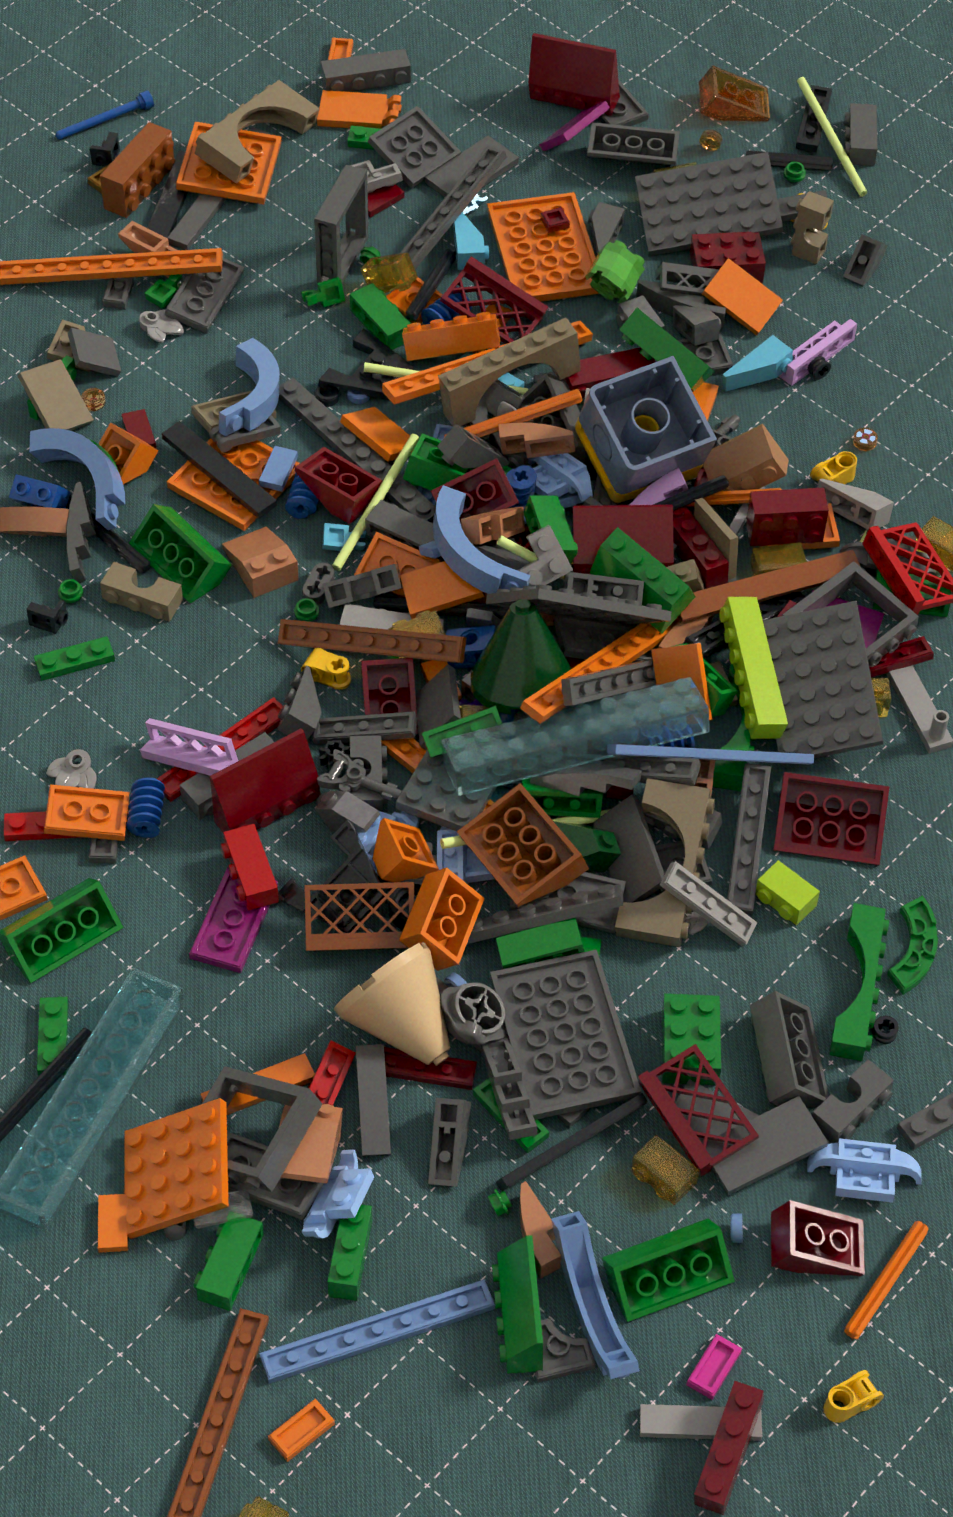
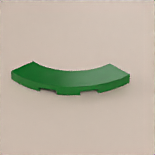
M923 895L900 908V913L908 926L910 943L904 957L899 963L888 970L887 975L903 995L917 986L926 976L932 966L937 950L936 919Z

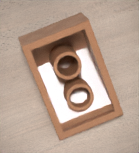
M267 527L222 543L223 550L253 598L299 580L298 561L287 544Z
M329 1104L321 1106L281 1178L328 1183L341 1137L343 1108L334 1107ZM284 1106L281 1115L280 1125L282 1124L284 1118L289 1112L291 1106Z

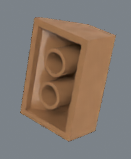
M761 424L713 448L703 466L708 481L722 475L726 476L729 486L722 491L760 489L786 476L789 459L766 427Z

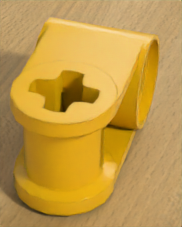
M848 451L840 452L836 456L817 464L812 469L810 477L817 481L826 479L847 484L855 478L857 457Z
M314 648L301 667L302 672L306 666H309L314 682L325 684L334 689H345L352 681L351 675L348 672L349 661L347 658L327 652L322 648Z
M867 1370L854 1374L848 1380L830 1389L824 1404V1414L830 1421L835 1423L844 1422L862 1411L871 1409L883 1399V1393L877 1391L869 1380ZM833 1401H840L845 1407H839Z

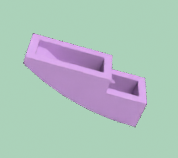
M677 468L653 482L630 505H653L688 490L680 469Z

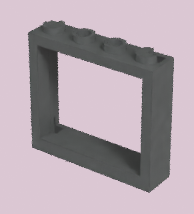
M345 165L314 219L317 283L339 277L343 284L369 238L367 170ZM345 216L346 232L340 241V223Z
M853 561L782 616L823 608L855 585L899 622L866 648L869 667H874L880 662L882 656L888 652H894L903 640L911 639L912 634L917 630L919 616Z
M224 1066L202 1104L221 1098L226 1102V1107H228L236 1092L291 1106L256 1168L228 1160L229 1183L234 1185L243 1183L254 1191L260 1188L272 1192L321 1108L322 1103L309 1088Z

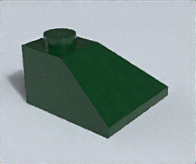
M553 821L582 854L589 871L605 872L621 855L614 832L593 826Z

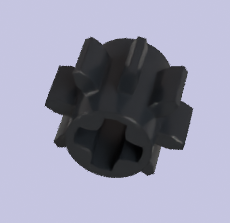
M341 740L327 741L325 748H319L320 766L326 765L328 772L334 764L333 752L335 749L343 752L350 758V747H344Z

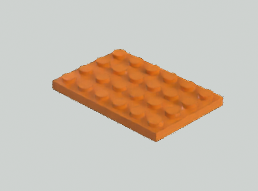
M575 192L487 203L488 216L508 281L540 302L599 294L590 285L592 279L589 278L587 280L585 277L596 257ZM562 207L570 221V228L548 233L540 219V213Z

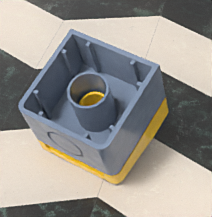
M674 356L592 386L575 424V430L610 499L615 503L636 498L653 482L677 468L680 469L685 482L696 478L717 440Z

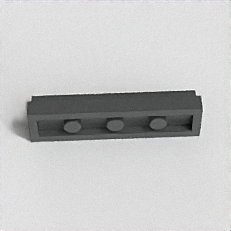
M662 262L656 270V280H660V290L704 296L702 295V292L705 290L703 288L708 286L719 270ZM667 281H668V282H675V283H678V284H677V285L667 284ZM691 285H697V286H700V287H699V288H694V287H692Z

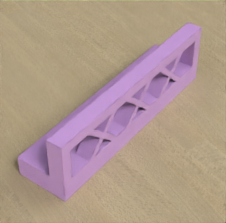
M851 319L843 325L836 321L830 323L793 350V361L787 365V371L783 372L779 377L793 386L809 374L807 368L814 358L823 356L827 361L854 341L857 323Z
M151 718L145 722L150 740L140 749L144 759L209 776L238 762L233 742L230 738ZM157 730L163 733L166 737L160 736ZM177 735L182 737L186 742L182 741ZM197 740H200L206 747H203ZM217 745L224 746L225 752H223Z

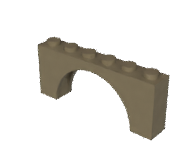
M278 80L274 84L268 85L260 94H255L246 104H241L235 112L227 114L221 122L215 123L207 132H202L196 139L195 154L233 182L238 183L250 174L254 157L243 147L238 138L240 130L257 123H275L304 134L316 124L320 108Z
M565 317L439 375L444 415L452 426L455 424L462 426L475 420L478 403L485 391L502 375L522 365L531 363L547 364L559 380L581 371L577 331Z
M647 778L642 799L643 813L662 819L677 832L685 849L683 867L699 878L700 873L696 872L697 864L703 863L705 848H701L702 840L708 839L710 823H706L708 814H713L715 799L711 798L710 789ZM667 890L649 900L631 903L623 902V906H619L616 919V936L680 947L682 939H687L689 923H686L687 913L692 914L693 910Z

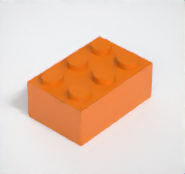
M447 867L426 874L399 941L408 948L424 942L431 951L434 969L437 971L459 965L485 898Z

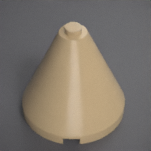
M424 942L410 947L371 974V978L361 986L357 985L334 1007V1010L341 1019L427 1065L433 1062L437 1066L449 1057L447 1051L450 1049L443 1009L440 1004V994L431 951Z

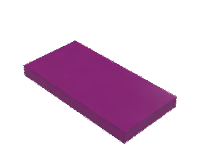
M227 867L190 950L189 958L241 973L270 905L247 911L245 902H240L236 893L237 880L232 881Z

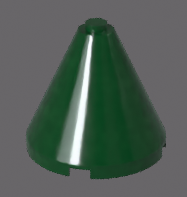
M520 599L511 604L471 671V691L474 697L487 708L496 706L498 712L511 715V709L521 710L520 707L525 699L572 669L535 604L526 599Z

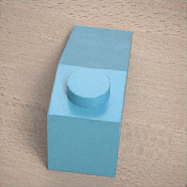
M462 212L453 223L458 270H463L471 256L484 265L485 259H489V246H484L483 235Z
M772 335L723 374V390L727 392L777 378L787 371V365L793 361V350Z

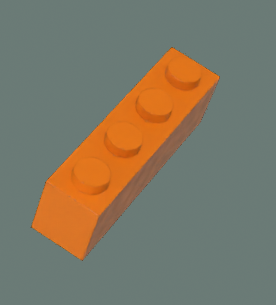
M481 312L476 314V317L467 318L465 315L457 316L452 321L446 322L443 319H436L426 325L411 323L407 325V328L403 329L402 333L407 361L500 347L501 341L496 314L490 315V312Z

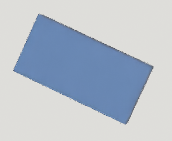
M274 446L259 479V486L282 492L298 458V451Z

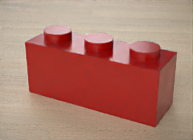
M255 824L223 832L224 843L220 844L224 859L229 858L231 864L228 865V870L232 881L237 880L236 893L239 901L245 902L247 911L278 903V887Z

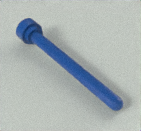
M146 90L139 93L136 100L56 132L55 136L57 139H63L135 109H150L154 107L153 98L150 92Z

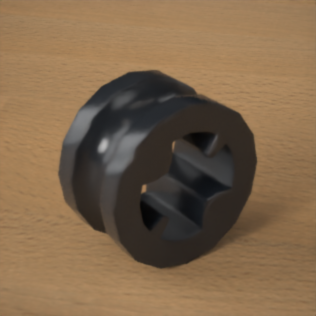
M818 356L810 362L807 370L810 374H813L816 380H819L829 373L831 364L823 356Z
M886 1015L877 1018L872 1030L875 1040L882 1044L892 1043L897 1037L898 1022L891 1016ZM882 1026L888 1027L887 1030H890V1032L883 1033V1029L881 1030Z

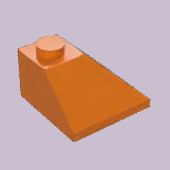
M113 423L109 424L99 442V445L107 450L115 461L123 484L147 472L158 453L157 449Z
M386 818L380 821L372 859L377 867L378 875L383 880L396 883L407 879H417L439 870L420 828Z

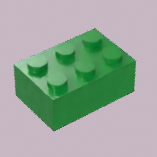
M664 994L662 1006V1064L696 1044L720 1078V996ZM695 1054L684 1060L682 1069L698 1072L700 1061ZM703 1067L702 1073L708 1074ZM664 1072L662 1074V1083L675 1084L677 1073ZM681 1074L679 1084H687L689 1079L696 1082L697 1077ZM700 1079V1085H715L712 1080Z

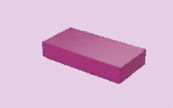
M716 1334L687 1380L686 1385L713 1400L740 1356L742 1348Z

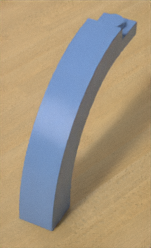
M254 338L236 346V367L246 372L253 379L256 387L243 400L219 412V433L224 436L241 428H245L248 431L255 429L270 417L278 403L280 374L277 361L273 354Z
M57 428L30 431L29 452L41 463L54 460H70L88 467L96 489V520L107 530L117 528V517L119 515L117 506L125 505V491L120 473L110 458L93 442L76 432Z
M443 485L436 502L433 535L436 547L447 565L463 580L487 594L497 593V589L510 590L511 587L523 588V586H529L531 575L497 563L481 553L468 540L462 530L459 519L463 512L466 493Z
M579 1211L552 1218L556 1245L561 1254V1265L573 1306L603 1376L608 1375L610 1379L625 1378L631 1373L638 1372V1360L625 1342L606 1298L597 1269L587 1222Z

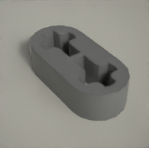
M318 563L313 567L302 589L303 599H312L317 605L323 603L326 596L322 583L335 580L332 565ZM325 573L323 578L320 580L319 576H322Z

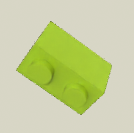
M778 860L757 880L755 895L758 896L761 902L769 904L777 910L782 918L798 925L817 906L820 891Z

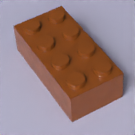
M148 122L102 172L100 181L105 210L127 218L138 208L143 199L149 196L151 190L162 181L168 171H171L175 163L174 142L172 141L171 130Z

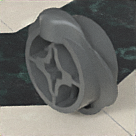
M475 982L467 983L458 987H448L441 993L440 1004L443 1009L446 1027L457 1040L465 1044L477 1045L501 1040L506 1036L503 1002L499 995L487 985Z

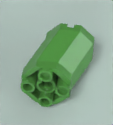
M615 240L614 243L608 242L602 247L585 277L587 280L589 278L592 279L591 287L603 297L611 301L615 297L619 299L617 303H622L632 294L640 276L645 270L643 267L645 261L641 256L627 250L623 242Z

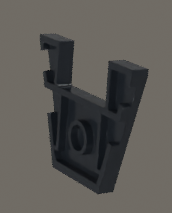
M362 329L353 340V347L370 354L351 377L328 368L319 379L318 387L327 389V385L339 387L338 391L347 393L349 390L362 392L361 394L368 397L389 400L382 392V383L400 377L363 372L365 362L414 370V367L369 331Z
M346 820L330 838L348 855V858L324 884L381 883L353 824ZM291 878L278 891V898L305 912V890L295 879ZM365 889L354 890L360 895ZM369 889L362 898L374 908L385 896L377 889ZM317 890L310 896L311 903L318 910L330 899L322 890ZM327 890V891L333 896V894H334L337 890ZM342 890L335 897L346 909L357 898L350 890ZM333 900L322 911L332 923L344 912ZM359 900L349 912L361 922L371 910ZM311 907V915L313 916L316 911ZM345 914L335 926L345 933H351L358 924ZM318 915V916L316 917L317 919H319V920H321V921H323V922L329 924V923H328L324 918H322L320 915Z

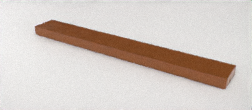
M849 550L693 592L696 597L678 618L680 623L720 613V608L724 606L728 597H757L758 602L817 587L823 585L853 561L859 566L860 564L854 550Z
M281 619L278 644L463 663L467 638Z
M240 1308L167 1517H202L269 1322L268 1315Z

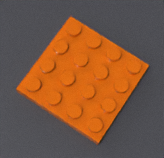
M195 122L176 182V189L264 205L282 137L240 130L238 138L243 147L254 157L250 174L238 183H235L195 154L196 139L202 132H207L213 126V124Z
M212 438L206 442L259 485V479L273 448L256 440L233 446L228 452H221L217 442H214ZM187 461L167 480V488L243 531L258 518L190 461ZM295 462L283 491L293 482L296 473L294 470L300 464L299 462ZM261 487L275 499L282 493L281 491Z
M218 1098L125 1131L124 1194L127 1195L126 1221L128 1238L133 1239L229 1207L227 1107L224 1100Z

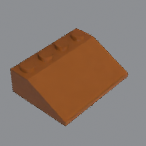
M521 783L457 831L462 840L518 907L569 885L589 869L582 854Z

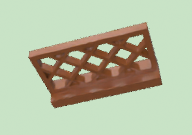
M414 882L305 885L306 951L408 948L399 941L402 932H398L390 923L400 912L407 918L409 917L403 909L409 904L410 915L414 905ZM392 888L388 894L382 889ZM397 888H408L409 900L402 907L389 897ZM354 889L365 890L359 895ZM369 889H377L385 896L374 908L362 898ZM322 890L330 899L318 910L311 903L310 891ZM327 890L337 891L332 896ZM342 890H350L357 897L347 909L335 899ZM386 899L398 909L388 922L376 911ZM332 900L344 911L334 923L322 913ZM359 900L371 910L361 922L349 912ZM311 907L316 911L312 918ZM373 913L385 923L378 932H370L363 926V923ZM345 914L358 924L351 933H343L335 926ZM318 915L331 925L323 934H311V922ZM388 926L393 932L382 931ZM361 927L366 933L355 932ZM332 928H334L338 932L333 934H327Z

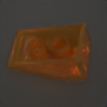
M713 65L699 81L701 114L719 121H768L770 119L767 87Z

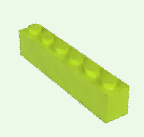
M728 597L724 606L720 608L719 617L720 621L724 623V638L730 648L729 659L735 669L734 680L740 690L739 701L741 707H744L745 727L749 729L751 739H780L788 726L757 597Z

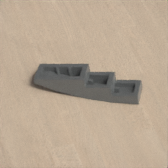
M638 280L637 297L644 296L652 308L672 317L673 306L675 305L706 308L719 317L721 321L720 330H723L726 313L725 307L704 304L705 297L662 291L658 282Z
M81 482L75 484L67 521L69 568L73 578L79 583L86 581L82 560L91 557L87 537L96 534L88 496Z
M566 764L540 769L531 778L530 783L580 796L586 788L606 793L612 785L632 790L641 780L642 771L616 765Z
M508 1037L481 1044L493 1093L509 1140L537 1135V1125L530 1110L528 1094L522 1082V1071Z
M384 1044L356 1046L362 1157L391 1155Z

